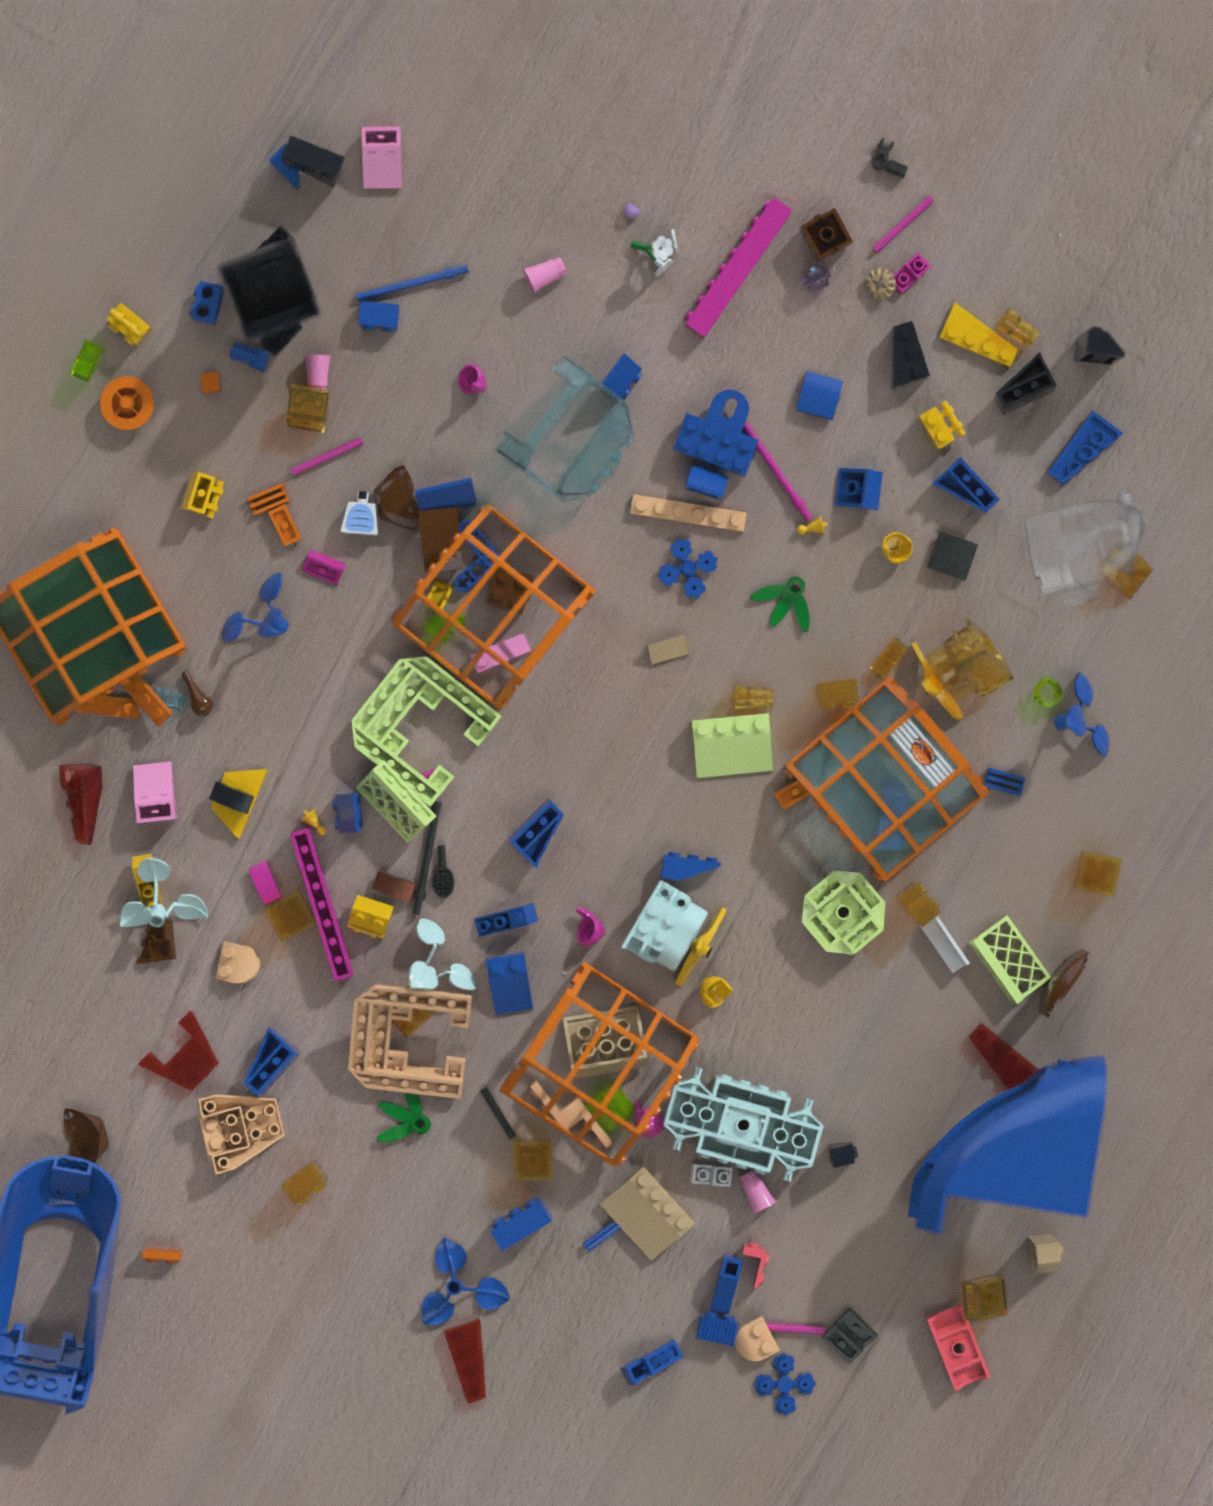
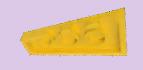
M954 302L939 338L1010 368L1018 349Z

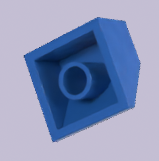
M623 353L601 383V389L617 401H620L621 398L625 400L631 392L629 387L632 383L637 384L642 377L640 373L642 368Z
M696 464V467L691 466L684 489L721 500L728 477L725 476V472L719 470L711 472L707 470L706 466Z
M839 468L834 506L878 510L883 472L870 469Z

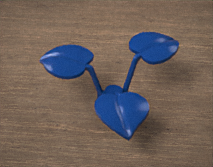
M281 572L269 577L260 589V600L266 601V604L271 609L264 618V621L257 622L243 618L241 612L232 614L225 622L222 630L223 642L235 640L240 635L243 623L245 622L258 625V634L261 637H273L284 634L287 631L289 622L282 618L281 610L274 608L271 604V600L277 597L281 588Z
M1078 673L1074 689L1078 700L1081 702L1079 705H1073L1070 710L1066 711V714L1055 716V727L1058 731L1070 729L1079 737L1084 736L1086 730L1093 733L1092 742L1094 747L1103 757H1107L1109 737L1106 729L1100 724L1096 725L1095 728L1086 727L1082 707L1084 704L1091 706L1093 690L1088 679L1082 673Z
M444 1238L438 1245L435 1263L438 1270L442 1273L452 1271L451 1280L446 1285L447 1297L445 1298L439 1292L430 1293L425 1297L422 1304V1323L437 1325L448 1321L454 1313V1305L448 1300L451 1295H458L462 1291L478 1292L476 1301L481 1308L486 1310L496 1309L508 1302L510 1299L509 1293L499 1280L491 1277L483 1278L479 1283V1288L464 1287L461 1280L455 1279V1269L458 1270L464 1267L467 1261L466 1252L459 1244Z

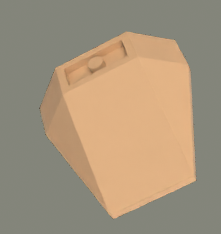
M215 1094L197 1099L198 1121L207 1157L215 1174L236 1169L285 1136L276 1098Z

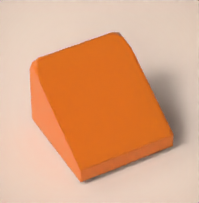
M218 371L200 374L202 394L221 392L220 374Z

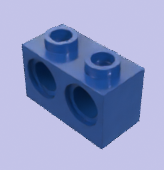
M200 281L199 285L195 286L193 296L196 297L195 304H191L189 311L193 321L216 326L224 292L223 286ZM206 289L213 290L212 297L204 298V291ZM201 308H208L209 313L206 317L199 316Z

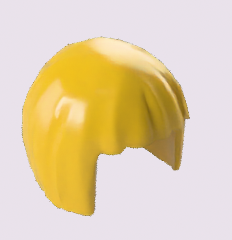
M892 532L883 538L881 552L887 561L892 564H901L911 556L913 544L906 535L900 532Z
M717 976L705 978L699 988L701 1001L711 1009L721 1005L733 992L732 987L723 978Z

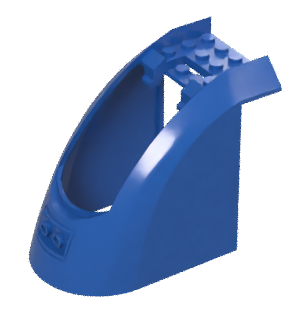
M1104 1056L1073 1059L1072 1061L1057 1059V1063L1052 1062L1051 1065L1042 1067L1023 1084L997 1095L956 1124L930 1152L913 1179L908 1217L917 1218L915 1228L941 1234L947 1195L1087 1217L1106 1099L1107 1070Z
M52 1156L36 1160L24 1166L11 1178L5 1188L0 1204V1395L65 1406V1415L85 1408L92 1383L108 1308L121 1209L119 1189L113 1178L100 1166L88 1160L72 1156ZM50 1218L73 1220L87 1227L100 1243L94 1284L90 1288L89 1311L82 1345L76 1343L75 1334L70 1332H63L60 1348L24 1342L25 1324L15 1323L11 1332L7 1331L25 1230L36 1222ZM19 1357H24V1359H25V1360H28V1361L35 1359V1360H41V1361H43V1362L46 1363V1364H50V1363H56V1364H55V1366H50V1365H44V1364H39V1363H33V1362L22 1361V1360H18V1359H19Z

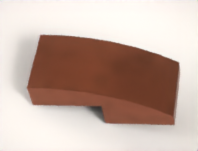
M380 870L377 872L372 889L411 902L417 884Z

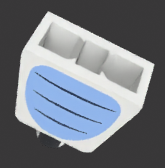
M357 491V502H348L341 528L342 533L379 536L376 504L368 503L369 492Z

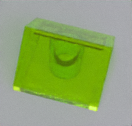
M612 1080L590 1098L601 1104L615 1081ZM618 1088L606 1108L626 1121L634 1113V1108L626 1095ZM584 1102L585 1107L593 1115L596 1109ZM602 1113L596 1120L606 1134L620 1126Z

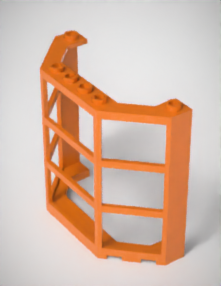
M488 504L486 507L483 505L476 513L478 516L461 535L457 533L451 540L453 545L449 550L445 548L439 555L441 560L437 565L433 563L427 570L428 576L424 580L421 578L414 586L416 591L401 611L398 610L393 616L394 622L392 624L501 711L515 693L516 688L514 686L516 684L518 686L521 685L577 615L575 610L578 609L580 611L596 593V590ZM490 512L519 534L499 557L471 535ZM467 539L492 559L494 564L453 615L450 616L422 593ZM523 539L552 561L533 584L504 562ZM556 565L584 587V590L566 611L537 588ZM500 566L527 587L528 590L487 641L483 643L458 623L456 619ZM534 593L558 612L561 617L517 670L489 647L531 594ZM418 599L447 621L429 647L401 625V622ZM451 626L480 648L462 673L433 651ZM485 652L514 675L495 700L467 678Z
M582 962L572 977L571 984H573V987L566 989L518 1062L519 1069L515 1068L507 1076L498 1091L611 1166L616 1167L623 1163L626 1158L625 1154L640 1134L646 1133L651 1125L648 1123L652 1116L656 1117L661 1110V1107H659L662 1100L666 1101L671 1095L672 1091H670L673 1083L677 1085L683 1075L680 1073L690 1054L694 1053L697 1049L699 1037L586 962ZM590 972L620 991L607 1016L576 997ZM625 995L655 1014L642 1040L612 1021ZM574 1002L603 1023L564 1081L534 1061V1059L570 1004ZM660 1019L691 1038L678 1063L647 1044ZM607 1026H610L637 1044L638 1047L601 1104L570 1085V1083ZM644 1049L674 1070L635 1128L608 1110L606 1106ZM529 1066L560 1085V1088L542 1112L511 1093ZM565 1090H568L596 1109L577 1136L547 1116ZM601 1113L632 1133L613 1159L582 1140Z

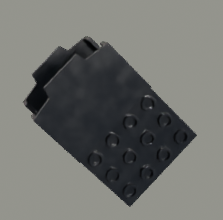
M292 237L218 264V270L223 283L227 285L240 318V327L246 342L270 335L320 315L315 291L297 244Z

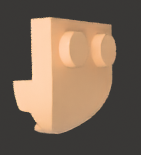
M223 941L216 979L230 983H248L252 978H255L260 970V959L257 958L254 949L250 946Z
M762 1316L746 1324L744 1323L738 1328L735 1347L738 1353L745 1359L761 1361L780 1351Z

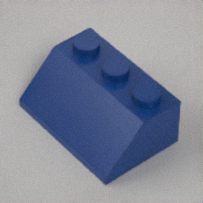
M471 478L414 490L419 510L461 506L463 509L473 508L474 504L477 503Z

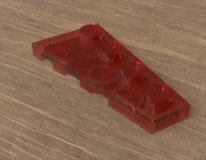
M982 1022L969 1035V1039L987 1060L1008 1090L1023 1084L1039 1070L1038 1067Z
M478 1318L444 1330L468 1404L486 1398L481 1319Z

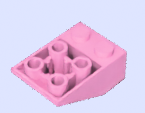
M362 127L364 189L402 188V138L400 127Z
M172 761L133 765L137 823L178 819Z

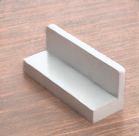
M934 915L920 925L952 973L964 965L970 964L937 915Z

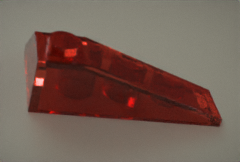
M90 763L59 765L60 784L62 790H66L68 801L65 802L67 808L70 807L73 815L71 823L77 843L92 845L103 785L101 766Z

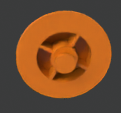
M123 376L112 380L104 388L100 398V408L109 424L121 430H133L143 426L150 419L154 410V397L150 388L142 380L131 376Z

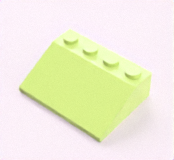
M769 713L691 721L697 778L773 771Z

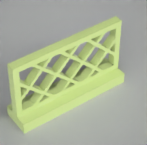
M384 760L355 787L407 843L436 817ZM363 785L370 786L371 792H368ZM376 788L381 789L382 795L376 793ZM378 799L383 800L384 806L379 804ZM389 802L394 803L395 809L390 808ZM391 813L396 814L397 820L391 816ZM402 816L408 818V823L403 822ZM404 827L410 829L411 836L404 830Z
M1008 915L968 942L1012 1005L1020 1003L1026 996L1051 978ZM1004 922L1010 927L1009 935L999 933L1000 925ZM988 934L995 935L994 946L987 945L983 938ZM999 936L1008 937L1007 948L997 947ZM1012 938L1020 941V950L1010 949ZM997 949L1006 951L1005 962L998 961L996 958ZM1010 951L1019 953L1018 964L1008 962ZM1023 954L1030 955L1032 958L1031 966L1021 965ZM1008 965L1017 966L1016 977L1008 975ZM1021 967L1030 968L1029 979L1019 978ZM1034 969L1040 970L1044 978L1040 981L1032 980ZM1019 980L1028 982V988L1024 993H1021L1018 989Z

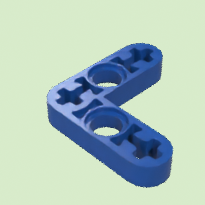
M467 520L460 523V535L464 530L462 526H469L471 521ZM476 527L472 533L478 532L479 535L475 536V538L483 539L487 548L489 546L491 551L499 557L500 555ZM467 539L465 541L479 558L455 578L454 586L460 592H466L472 588L494 564L493 562L488 563V556L485 554L481 556L480 553L482 551L476 549ZM478 565L482 567L483 573L476 577L472 574V568ZM469 572L475 581L471 583V580L466 582L467 587L465 589L464 587L459 588L458 580L460 578L465 580L468 577L465 573Z

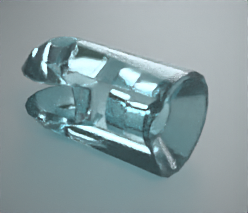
M164 687L153 689L156 694L164 696V698H160L170 709L179 712L183 710L187 697L186 694Z

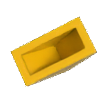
M436 579L427 598L444 611L454 586Z

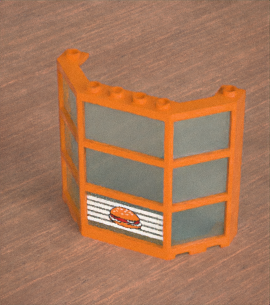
M891 676L886 677L784 765L786 768L784 772L791 780L795 778L814 798L812 800L814 805L818 809L823 808L827 813L824 815L831 824L836 823L839 827L838 833L844 839L848 837L852 842L850 847L856 853L860 852L874 870L872 875L878 882L880 880L886 882L990 793L982 784L979 776L976 773L972 774L970 772L972 766L922 707L912 699L909 701L907 699L909 694L901 686L899 687Z

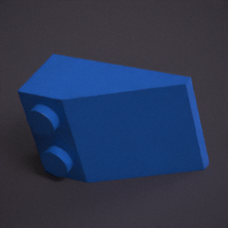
M360 792L337 794L336 799H333V809L337 810L338 818H335V828L339 829V833L363 831Z
M524 952L486 958L495 1015L533 1009Z

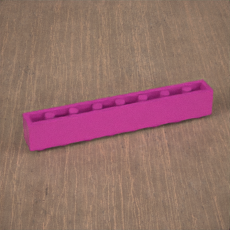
M774 197L771 202L767 200L761 208L764 211L762 215L754 218L750 224L753 227L750 232L745 231L739 241L742 243L739 248L734 247L728 256L731 259L727 265L725 263L722 264L718 270L720 274L718 278L710 281L706 287L709 290L705 296L701 295L695 303L698 307L694 312L690 310L684 320L687 321L685 326L704 339L791 215L792 210Z
M307 828L290 833L334 980L338 981L354 976L355 973L311 829Z

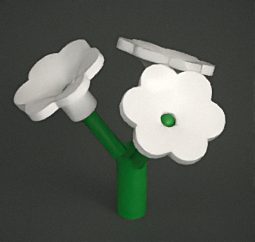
M674 229L671 230L672 234L669 239L659 236L657 241H654L652 244L637 241L631 242V248L645 251L654 260V264L658 267L654 273L657 277L672 264L673 260L671 258L667 260L668 256L673 253L672 247L678 253Z

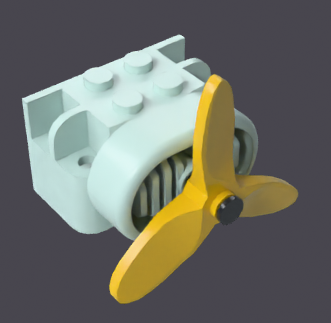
M660 880L623 943L622 948L631 951L648 962H657L669 970L675 971L690 947L692 951L676 980V985L681 987L700 961L702 955L706 956V958L710 955L713 948L711 947L710 949L708 945L715 935L726 913V909L721 907L701 936L696 939L695 937L706 920L708 912L692 903L689 895L664 880Z

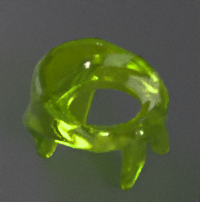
M1045 676L1033 688L1032 695L1034 696V701L1042 707L1050 708L1055 706L1063 698L1061 686L1051 676ZM1044 686H1051L1055 691L1054 698L1050 701H1044L1040 698L1039 692Z

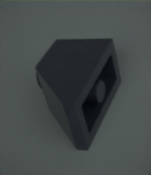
M852 1142L829 1144L830 1162L833 1168L855 1163L858 1153L857 1146H853Z

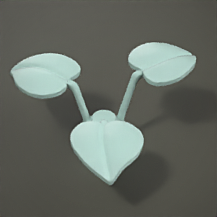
M146 858L139 864L138 875L144 882L154 881V905L151 908H145V905L141 902L126 903L121 910L120 927L140 926L147 923L154 927H160L164 924V919L168 918L173 908L174 913L179 918L188 920L208 918V911L204 902L192 894L180 895L178 902H173L169 909L165 911L163 905L158 904V881H164L170 876V868L161 860Z
M425 918L419 919L416 926L417 935L424 943L432 944V949L425 963L416 961L412 964L409 974L410 989H434L438 984L439 978L450 975L449 982L456 988L467 991L475 990L476 982L466 966L458 963L452 964L450 971H445L437 976L435 969L428 966L437 947L436 944L442 945L445 941V936L442 929L435 922Z

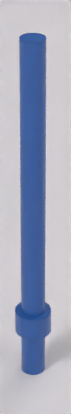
M467 265L453 269L449 267L445 268V271L356 294L358 301L445 278L449 280L457 275L468 273L469 269Z

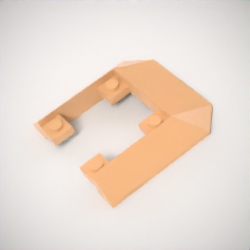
M374 985L354 1000L348 1070L365 1088L461 1099L466 1058L447 1056L445 1069L407 1065L408 1051L390 1049L392 1020L411 1021L412 1010L416 1008L451 1012L450 1026L469 1028L472 996Z

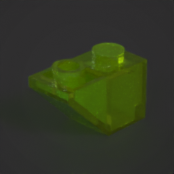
M85 339L70 375L89 382L99 367L106 349Z
M436 613L422 626L435 639L447 621ZM460 615L456 621L464 626L466 624L464 621L467 618L464 615ZM451 626L441 642L445 643L451 637L450 633L456 628Z

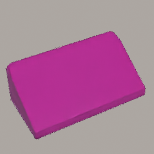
M310 550L302 572L338 585L346 564Z

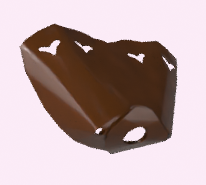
M403 465L391 471L374 489V498L377 504L378 516L381 520L409 530H417L419 526V508L412 498L414 490L412 479ZM400 470L402 471L401 474H403L404 477L399 476ZM405 483H407V491L403 488ZM409 506H411L413 513L408 511Z
M65 1108L64 1128L67 1136L72 1140L70 1147L71 1156L95 1163L109 1148L104 1122L101 1117ZM70 1125L76 1127L74 1129V1132H72V1127H70ZM77 1147H78L80 1150H82V1151L79 1153V1155H77V1153H78Z

